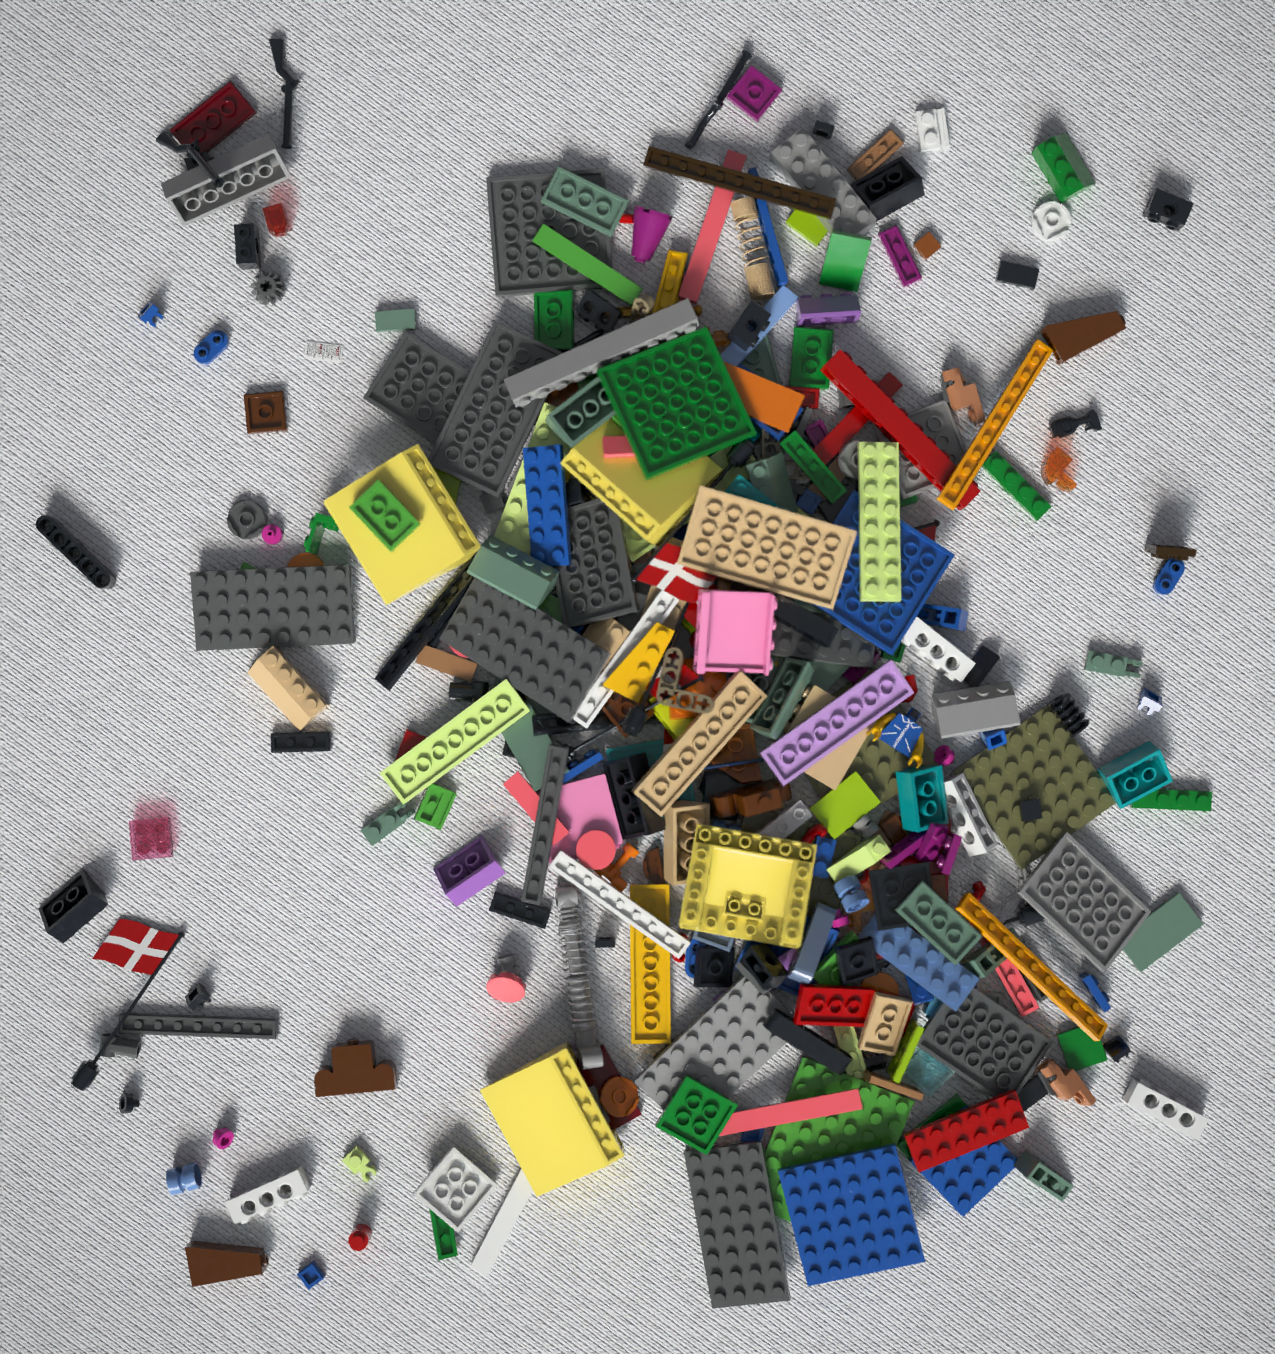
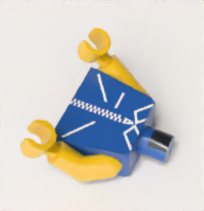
M911 707L906 716L897 712L896 714L890 713L879 718L874 726L866 732L867 736L870 733L874 734L872 741L879 738L904 756L909 757L908 765L912 761L916 762V768L922 764L921 756L924 749V734L922 732L923 728L916 724L921 713Z

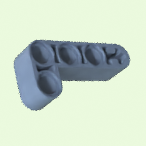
M817 902L796 958L788 968V978L802 984L811 982L837 913L836 909Z

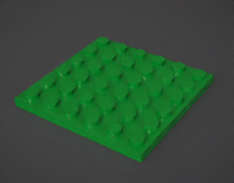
M707 326L600 368L596 372L645 480L737 444L757 434Z

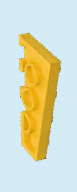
M656 622L602 685L638 703L675 631Z

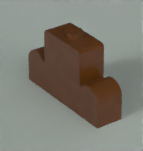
M776 777L709 795L712 814L716 817L724 818L737 813L749 817L782 808L783 802L792 799L790 783L783 786Z
M357 1038L348 1039L346 1043L335 1044L331 1049L333 1067L330 1065L323 1066L314 1076L316 1097L395 1090L398 1086L395 1064L391 1060L385 1059L377 1065L374 1041H358Z

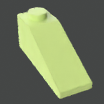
M872 835L826 870L836 884L839 880L850 875H857L890 853L891 850L880 835Z

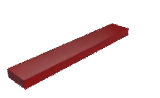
M890 372L878 382L881 387L880 390L891 397L903 386ZM855 406L813 449L814 453L826 465L869 419Z

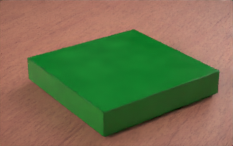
M1079 1026L1056 1034L1068 1069L1077 1071L1108 1060L1101 1039L1100 1041H1094Z

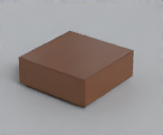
M930 232L913 245L925 261L942 247Z

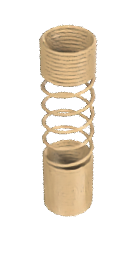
M740 198L733 201L730 205L733 219L735 222H738L735 229L742 231L737 236L739 240L744 241L739 248L747 251L742 255V259L749 261L744 265V271L750 292V300H765L775 295L769 264L758 263L748 267L746 265L753 261L766 259L767 256L755 259L743 258L747 253L764 249L765 246L753 249L741 248L746 242L762 239L763 236L751 239L739 238L742 233L760 229L761 226H754L748 229L737 228L742 222L758 219V210L755 198Z

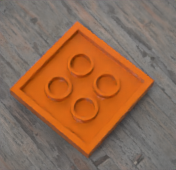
M694 658L684 659V664L696 673L693 670ZM705 671V674H701L704 676L703 682L699 681L684 691L707 695L713 698L727 682L726 672ZM676 694V696H672L671 698H669L675 700L673 703L674 705H676V697L678 694ZM683 695L680 699V703L683 706H688L691 702L689 695ZM695 696L696 705L704 708L708 704L707 699L704 702L696 701L698 696ZM669 706L670 720L695 719L699 714L698 712Z

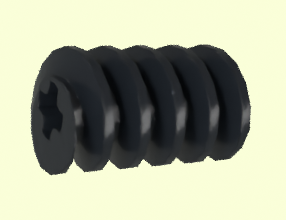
M1066 693L1054 698L1048 703V706L1055 705L1051 711H1059L1056 718H1064L1060 724H1068L1065 731L1072 730L1073 732L1069 737L1073 738L1086 729L1090 721L1084 719L1085 714L1083 712L1079 713L1081 708L1079 706L1074 707L1076 701L1069 700L1072 695Z

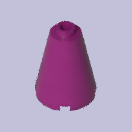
M640 206L634 207L631 256L635 257L634 261L645 264L646 260H651L673 219L672 216L655 210L644 209V207Z

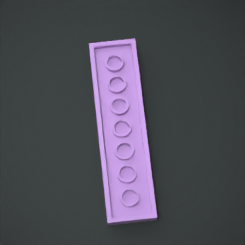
M889 660L762 750L760 754L784 786L911 696L914 691L894 662Z

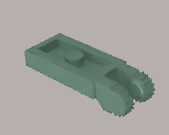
M1088 650L1084 670L1120 677L1140 678V673L1126 671V666L1130 664L1139 667L1143 665V662L1128 659V657Z
M401 802L387 810L360 831L371 846H373L405 823L406 819L416 813L415 810H409L401 817L397 811L407 805V803L403 805Z

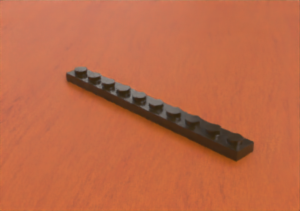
M651 146L648 147L643 164L646 168L829 220L832 219L837 203L836 198Z

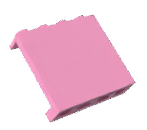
M699 589L693 670L700 674H705V671L738 672L740 670L745 673H763L765 676H769V670H772L773 664L772 658H770V651L774 648L772 630H775L776 620L773 618L774 610L777 609V598H775V595L771 592Z
M605 773L563 784L557 817L570 832L555 845L552 843L549 863L554 860L561 849L574 859H578L576 854L578 840L584 833L590 830H600L608 833L612 837L616 849L620 848V844L624 841Z

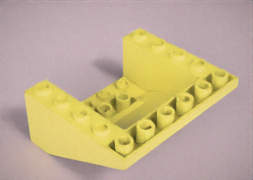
M612 418L575 445L560 462L645 540L658 547L694 506L700 485L709 488L724 471L708 456H705L645 480L635 457L604 458L602 437L625 436L623 430L612 421Z
M419 444L394 456L323 502L386 605L471 559L481 548ZM377 480H380L421 523L393 552H390L349 508Z
M697 824L679 920L680 928L799 950L817 845Z
M568 1041L480 1089L536 1196H540L602 1169L625 1156L624 1145L616 1130L610 1129L576 1065L577 1058Z

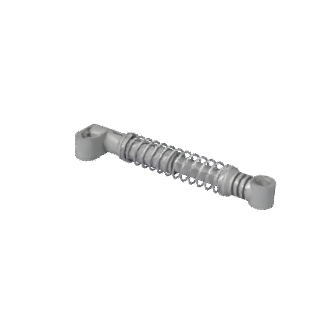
M574 885L555 888V901L557 908H560L558 910V913H561L559 918H562V920H559L558 933L565 936L559 941L566 943L560 949L567 951L561 957L568 959L563 962V965L569 966V968L564 970V973L570 974L565 980L568 981L566 986L569 989L567 996L570 997L568 1004L572 1007L569 1011L573 1014L570 1019L574 1021L571 1023V1027L575 1031L579 1065L582 1070L602 1067V1051L600 1046L596 1044L594 1031L596 1028V1018L592 1016V1012L595 1010L591 1009L593 1002H590V997L592 996V994H589L591 986L588 987L590 979H587V974H585L589 973V971L583 972V966L588 965V963L582 964V958L587 956H581V950H586V948H580V943L585 942V940H579L578 936L584 933H578L580 929H583V925L579 917H576L578 916V912H576L578 908L575 907L578 905L576 887Z

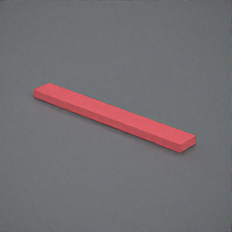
M728 150L722 167L742 172L747 156ZM715 187L678 295L680 299L685 300L688 298L690 302L697 304L734 192Z
M859 1088L735 1111L719 1136L863 1109Z

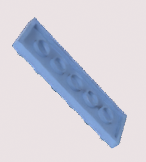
M874 914L858 936L859 939L871 936L874 940L876 953L955 1012L979 981L977 976L959 963L955 966L928 940L909 926L878 931Z

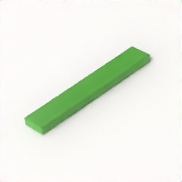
M545 224L541 226L533 239L535 244L631 307L634 300L643 291L641 287Z

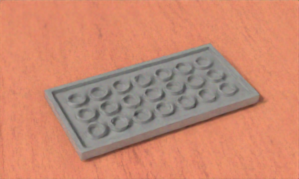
M742 975L634 1078V1082L663 1110L686 1074L729 1098L787 1043L763 1026L764 1021L773 1008L781 1010L792 1018L794 1015L770 991L762 995Z

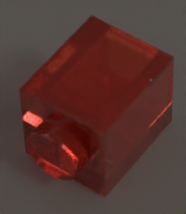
M282 203L262 208L268 230L272 236L282 237L287 235V232L292 231L286 209Z

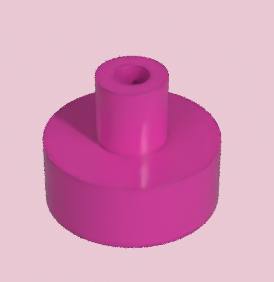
M270 524L262 530V538L266 543L275 545L281 542L283 532L280 527Z
M941 745L935 750L934 760L938 764L947 766L954 762L955 753L949 746Z
M836 909L837 913L832 928L849 924L848 915H841L840 909Z
M228 1128L216 1129L213 1132V1144L219 1149L227 1148L234 1139V1134Z

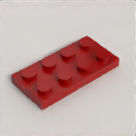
M800 984L793 1022L796 1025L863 1027L876 990L873 987Z

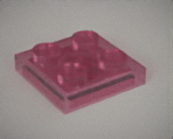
M170 817L129 821L132 860L174 856Z

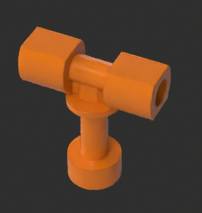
M629 842L623 847L625 852L614 865L610 863L603 869L593 870L600 877L603 875L607 878L611 885L621 892L627 887L628 883L620 877L622 873L619 870L631 856L635 858L640 853Z

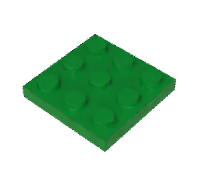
M686 1074L655 1123V1126L707 1155L738 1104L736 1101Z

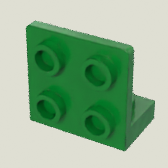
M315 513V517L312 516L309 524L311 531L304 541L305 551L318 555L325 528L338 532L339 527L332 517L320 513Z

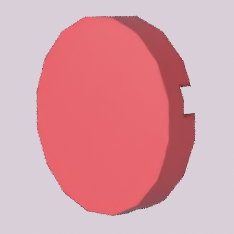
M590 830L584 833L576 846V854L580 863L592 870L607 867L613 861L616 853L612 837L600 830Z
M500 972V975L492 974L488 978L486 989L493 998L507 1003L517 1002L525 996L526 984H523V980L513 973Z

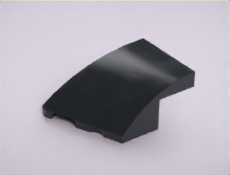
M719 768L705 770L699 786L700 791L704 795L702 802L710 804L709 795L743 787L745 784H740ZM710 804V818L737 821L739 813L724 818L714 816Z

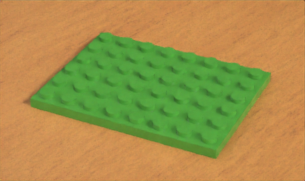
M802 1056L784 1102L859 1088L863 1109L774 1126L764 1152L776 1216L791 1222L778 1168L893 1143L897 1146L915 1102L914 1099L866 1082V1080L856 1078L846 1072L839 1075L818 1061Z

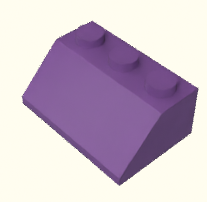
M846 292L841 293L840 296H832V294H822L820 297L812 298V295L801 296L796 301L797 327L856 323L861 315L857 295Z
M482 835L433 868L445 895L456 907L506 873L499 859Z

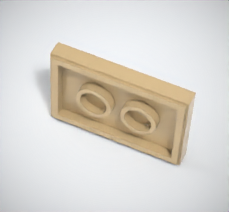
M874 992L857 1047L860 1050L896 1056L913 1001L909 998Z

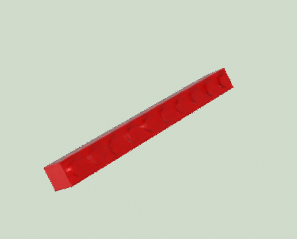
M840 349L820 371L891 442H899V451L941 492L957 464L955 465L950 460V456L936 446L933 438L927 437L922 432L919 424L913 423L908 418V413L904 409L898 408L894 404L895 401L890 395L884 394L880 390V385L875 380H871L866 375V371L852 361L849 353L843 352ZM974 480L956 506L959 511L964 509L981 492Z

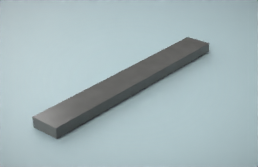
M549 744L521 902L542 904L569 747Z
M125 1013L119 1014V1022ZM130 1013L118 1030V1034L277 1039L279 1018Z

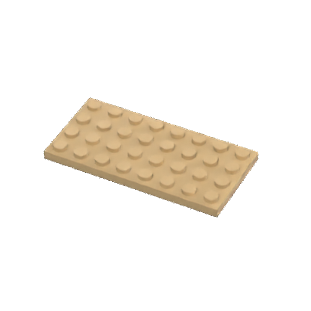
M700 485L677 564L833 609L857 531Z

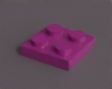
M751 65L727 95V99L758 123L782 93V89Z
M949 832V835H946L942 846H944L943 853H939L936 860L937 869L947 875H950L962 840V836L956 833Z

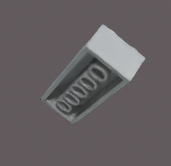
M801 128L771 151V161L791 186L837 199L831 220L816 216L830 235L832 229L864 235L875 227L876 217L804 128Z
M268 134L207 162L218 176L225 180L221 188L214 187L213 181L200 166L162 182L161 186L167 202L184 227L287 180L291 176L271 135Z

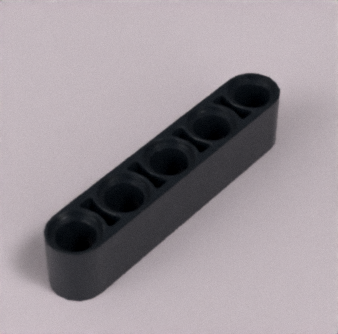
M43 515L36 520L38 531L96 587L108 590L115 586L116 577L57 519ZM50 520L51 527L46 530L45 523ZM64 534L65 541L60 544L59 537ZM75 548L79 549V555L77 557L73 556V551ZM92 561L94 567L91 571H88L87 564ZM106 575L108 582L102 585L101 578Z
M751 585L748 591L771 592ZM771 592L777 598V609L773 613V618L815 643L829 648L838 632L836 626L782 595Z
M773 1008L763 1023V1026L768 1031L839 1075L843 1074L853 1060L852 1056L805 1025H796L792 1017L777 1008Z

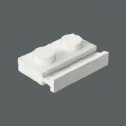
M944 107L941 109L916 111L915 120L920 153L944 148L949 149L950 144Z

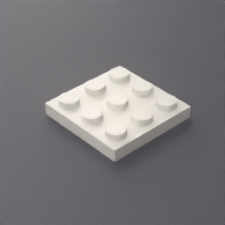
M452 1146L413 1192V1195L456 1232H459L498 1185Z

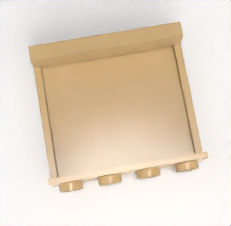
M816 685L806 686L802 693L803 699L800 704L797 703L793 710V716L787 722L782 736L836 697ZM876 721L804 772L836 791L867 737L866 732L873 727Z

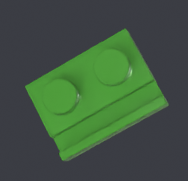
M432 783L427 787L414 819L441 830L457 793Z

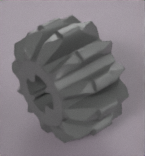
M263 271L261 272V278L258 276L254 277L257 283H251V286L255 288L251 292L256 296L258 302L262 301L264 305H267L270 301L272 305H275L276 298L282 301L279 294H285V290L282 289L285 283L280 281L281 277L278 274L274 276V273L269 271L268 275H266Z

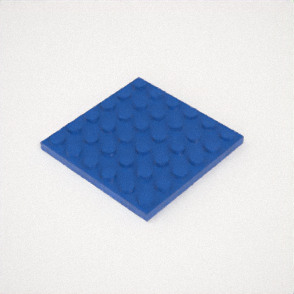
M853 490L832 523L857 531L834 608L829 609L816 604L812 605L888 654L893 655L955 554L900 520L901 601H860L858 492Z
M895 1143L778 1168L808 1286L925 1262Z

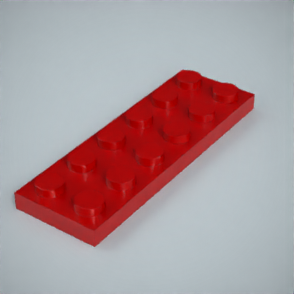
M1012 1089L903 1135L916 1169L920 1173L1029 1128L1018 1095Z

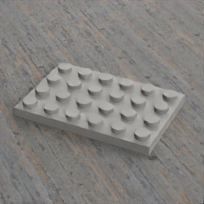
M1063 832V835L1054 843L1017 890V893L1101 972L1107 971L1151 913L1133 893L1068 832Z

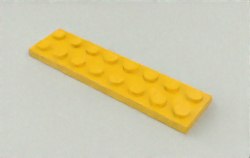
M630 884V899L670 926L669 884ZM630 925L631 1044H671L670 952Z

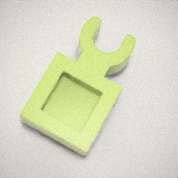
M358 1145L342 1159L344 1164L355 1175L360 1171L362 1173L361 1177L365 1182L370 1180L366 1172H372L374 1176L377 1174V1169L367 1164L371 1159Z

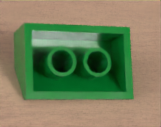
M1067 133L1051 137L1036 146L1031 153L1060 203L1066 202L1096 184Z

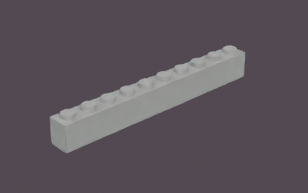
M687 298L504 379V382L515 406H526L534 399L544 398L550 392L562 390L573 382H580L591 374H597L596 372L600 368L658 346L666 341L676 339L684 333L688 334L695 331L699 327L698 318Z

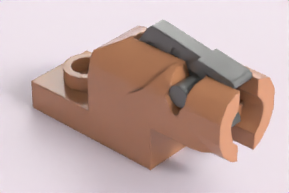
M960 367L942 372L940 382L943 401L948 402L953 411L969 408L968 417L970 422H973L974 426L983 424L986 419L975 383L965 386L966 381Z
M1050 1058L1044 1060L1036 1067L1037 1074L1050 1096L1055 1095L1060 1100H1069L1073 1097L1081 1106H1092L1097 1101L1074 1069H1062L1053 1058L1051 1060Z

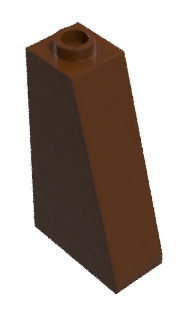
M1117 311L1047 325L1040 332L1048 347L1053 349L1052 354L1058 365H1061L1121 333L1126 329V322L1121 314L1119 315Z
M190 1241L185 1247L192 1287L263 1274L269 1264L268 1255L264 1254V1248L201 1241Z

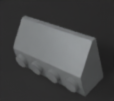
M1010 681L931 695L932 714L941 739L1020 725L1016 696Z

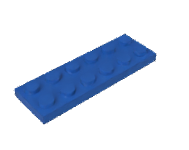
M561 444L523 448L531 556L549 566L572 565L564 466L560 464L564 459L563 445Z

